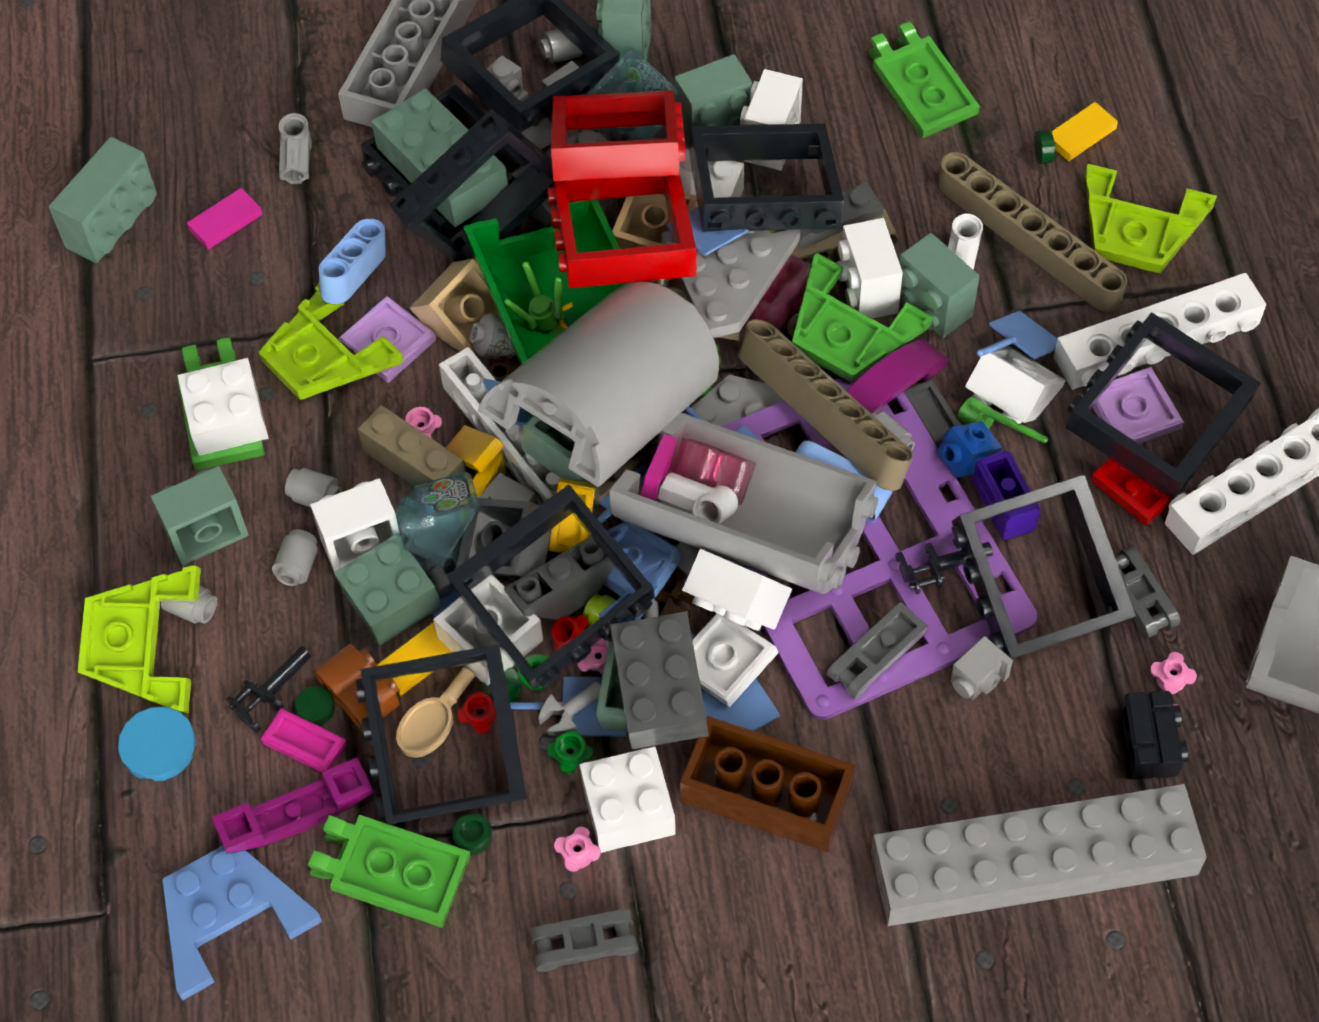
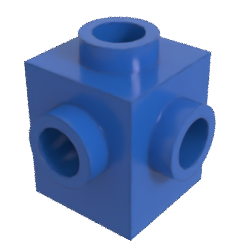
M983 421L962 426L958 424L948 429L936 453L953 476L959 478L968 475L973 476L976 461L999 453L1003 447Z

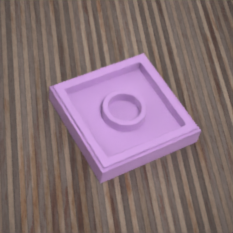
M388 296L338 338L355 355L380 337H386L402 353L404 362L400 365L376 373L387 383L437 340L436 333Z
M1151 367L1115 379L1093 405V409L1099 418L1138 444L1180 430L1184 423Z

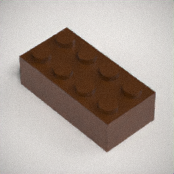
M707 716L709 736L700 737L696 742L680 782L681 802L828 852L853 786L855 765Z

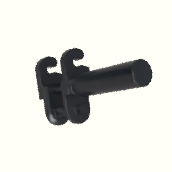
M989 542L982 543L986 557L993 556L991 544ZM925 544V551L929 553V564L914 569L911 565L907 564L902 552L896 553L895 557L896 561L900 562L899 570L904 582L910 581V590L913 589L915 594L918 595L922 587L935 584L938 588L942 587L944 577L939 574V571L963 565L966 561L962 550L937 557L932 544ZM927 570L930 571L931 577L917 580L915 574Z
M301 646L258 688L256 687V682L253 681L251 683L245 680L243 682L245 688L235 698L227 697V701L230 704L228 707L231 710L235 708L238 718L258 733L261 727L257 722H253L249 712L260 701L264 703L269 702L278 710L283 708V703L279 699L276 700L274 694L312 657L311 654ZM251 693L254 694L256 698L246 708L240 704Z

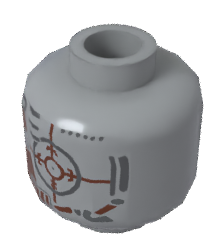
M488 313L481 318L479 323L473 324L470 332V342L474 343L478 356L495 361H508L517 356L499 315Z

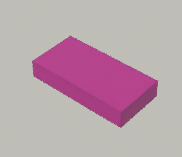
M240 188L187 222L190 232L209 250L263 214L261 207Z
M663 434L646 473L641 496L654 501L657 500L660 487L671 467L677 443L676 437Z
M280 708L261 738L263 745L319 772L334 767L348 745L345 738Z

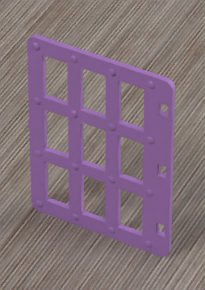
M841 377L834 381L847 391L858 379L852 383ZM904 392L895 397L904 412L894 415L888 404L883 406L882 412L886 411L909 431L911 439L915 441V446L912 450L913 459L904 483L936 536L903 551H899L879 516L874 522L866 521L862 535L876 557L877 562L845 575L843 583L838 590L833 588L827 594H820L809 590L788 599L775 630L762 625L769 641L776 646L777 655L808 713L817 720L830 719L956 663L984 636L988 638V635L991 634L985 619L948 635L922 589L920 588V594L918 595L915 594L913 589L910 590V581L904 582L899 570L900 562H897L895 554L898 552L903 553L907 564L911 565L914 569L929 564V553L925 551V544H932L937 557L961 550V548L957 549L953 543L955 537L951 529L953 527L951 521L961 514L975 510L958 480L936 453L938 447ZM781 401L721 426L737 431L745 425L761 441H764L763 438L799 424L808 441L814 442L844 457L839 450L786 401ZM948 484L957 500L947 503L939 489ZM981 521L975 523L981 543L989 542L992 546L993 556L987 557L994 579L1003 575L1012 590L1003 595L1000 591L999 593L1016 637L1034 627L1037 620V612L984 523ZM733 562V563H735V564H737V565H740V566H742V567H744V568H746V569H749V570H751V571H753V572H756V573H758V574H760V575H762V576L767 577L766 574L763 573V572H761V571H758V570L752 569V568H750V567L744 566V565H742V564ZM963 565L955 567L976 603L978 595L975 586L967 581ZM890 582L900 601L928 625L927 633L922 636L926 645L903 654L868 687L862 696L854 700L846 693L847 687L841 682L827 687L793 624L831 608L853 646L870 630L853 598Z

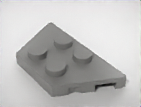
M729 374L693 405L691 409L704 421L723 426L784 400L766 383Z

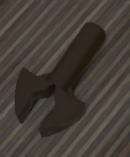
M678 580L675 588L669 590L661 589L654 600L663 607L661 616L687 611L688 618H690L689 609L674 604L677 601H684L687 604L696 606L692 603L695 596L682 591L685 585L682 581Z

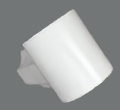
M962 214L956 217L952 223L948 248L974 270L983 224L978 217L972 214Z
M670 473L665 477L658 495V499H660L662 504L717 524L732 516L738 508L737 496L727 486L720 485L712 488L675 473ZM712 503L715 504V506L717 507L718 511L713 507V504H712Z

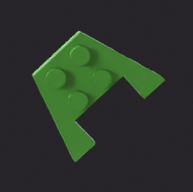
M816 253L813 258L792 343L816 364L852 383L882 359L911 342L932 325L933 316L907 302L890 327H886L828 295L841 277L843 267Z

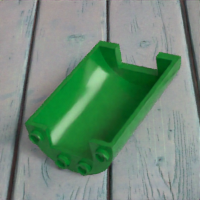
M598 200L568 202L577 253L620 249ZM497 218L463 226L468 244L520 365L565 330L559 323L555 328L548 331H542L538 328L530 330L526 322L504 304V301L509 299L529 314L528 308L535 296L523 269V262L529 263L542 295L550 297L552 300H554V280L556 277L561 278L562 307L571 302L573 306L564 311L565 318L562 320L567 327L572 325L616 288L627 284L621 283L569 289L566 272H559L558 253H563V251L556 252L554 231L559 229H553L552 227L542 228L537 231L499 240Z

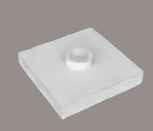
M718 613L692 640L701 688L729 708L778 654L776 646L746 626L724 618L723 615Z

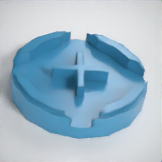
M151 707L137 713L125 724L119 735L118 751L124 766L135 777L153 779V781H164L178 775L190 764L197 738L190 721L180 711L168 707Z

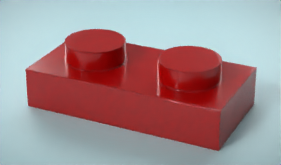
M1111 458L1092 475L1091 482L1145 526L1164 511L1172 500Z

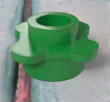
M575 730L560 735L555 743H551L547 749L548 756L555 758L560 763L561 771L566 774L574 773L576 766L583 761H590L593 757L592 747L586 746L579 732ZM572 749L574 753L569 755L567 751Z

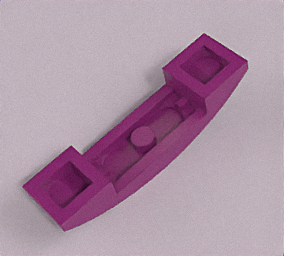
M926 340L914 341L899 348L874 365L847 392L871 414L874 412L879 414L882 412L884 405L921 378L925 381L932 378L948 366L950 360Z
M358 757L322 771L321 780L251 808L247 802L211 817L225 852L232 853L249 850L289 838L327 821L329 815L335 817L373 793V789Z

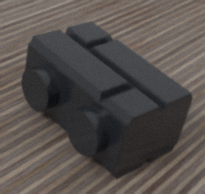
M1171 692L1127 693L1124 695L1120 710L1131 777L1133 779H1151L1153 777L1171 778L1178 776L1183 763L1188 761L1186 740H1179L1177 730L1182 724L1179 704L1173 705Z

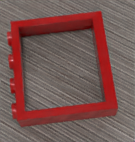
M674 90L553 96L551 133L553 181L679 175V162L685 161V141L681 102H675ZM666 125L667 139L568 144L569 130Z
M680 173L679 175L553 181L554 186L547 187L549 208L556 207L551 208L552 228L559 229L554 231L556 252L563 251V253H558L559 272H566L569 289L696 276V244ZM664 193L675 244L577 253L568 202Z

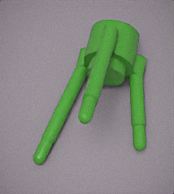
M523 262V269L535 296L530 302L529 314L509 299H506L504 304L524 320L530 330L534 328L542 331L551 330L558 325L560 320L565 318L562 310V280L560 277L555 278L554 300H552L550 297L542 295L529 263Z
M974 396L964 402L957 415V419L964 425L983 421L989 429L994 420L1040 442H1048V437L1021 423L1018 424L1015 420L993 410Z

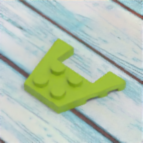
M1087 164L1085 183L1092 249L1108 261L1160 274L1213 209L1217 197L1216 195L1187 188L1179 215L1110 198L1117 171Z
M320 282L315 287L317 292L310 300L304 299L298 306L299 312L290 323L284 322L258 352L261 361L299 400L392 368L404 362L402 353L384 336L353 355L319 322L344 305V302L340 304L325 302L320 296Z
M188 566L179 572L169 575L162 574L152 577V580L133 586L129 584L85 598L78 673L180 711L181 713H189L191 679L153 676L160 601L198 602L201 568Z

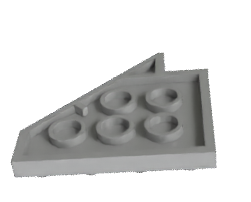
M800 229L784 230L776 233H771L770 230L749 231L706 256L696 250V276L678 278L688 302L696 307L713 338L740 332L799 243ZM672 231L661 233L662 245L675 244Z

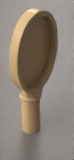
M463 667L448 688L442 692L440 698H426L416 703L407 711L399 723L396 735L397 744L403 754L414 758L423 757L433 752L445 741L453 724L451 707L457 703V699L475 677L472 671Z

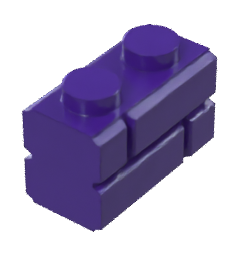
M1005 450L976 461L972 482L985 507L1031 492L1010 451ZM1036 503L991 519L1002 540H1008L1035 530L1041 509Z

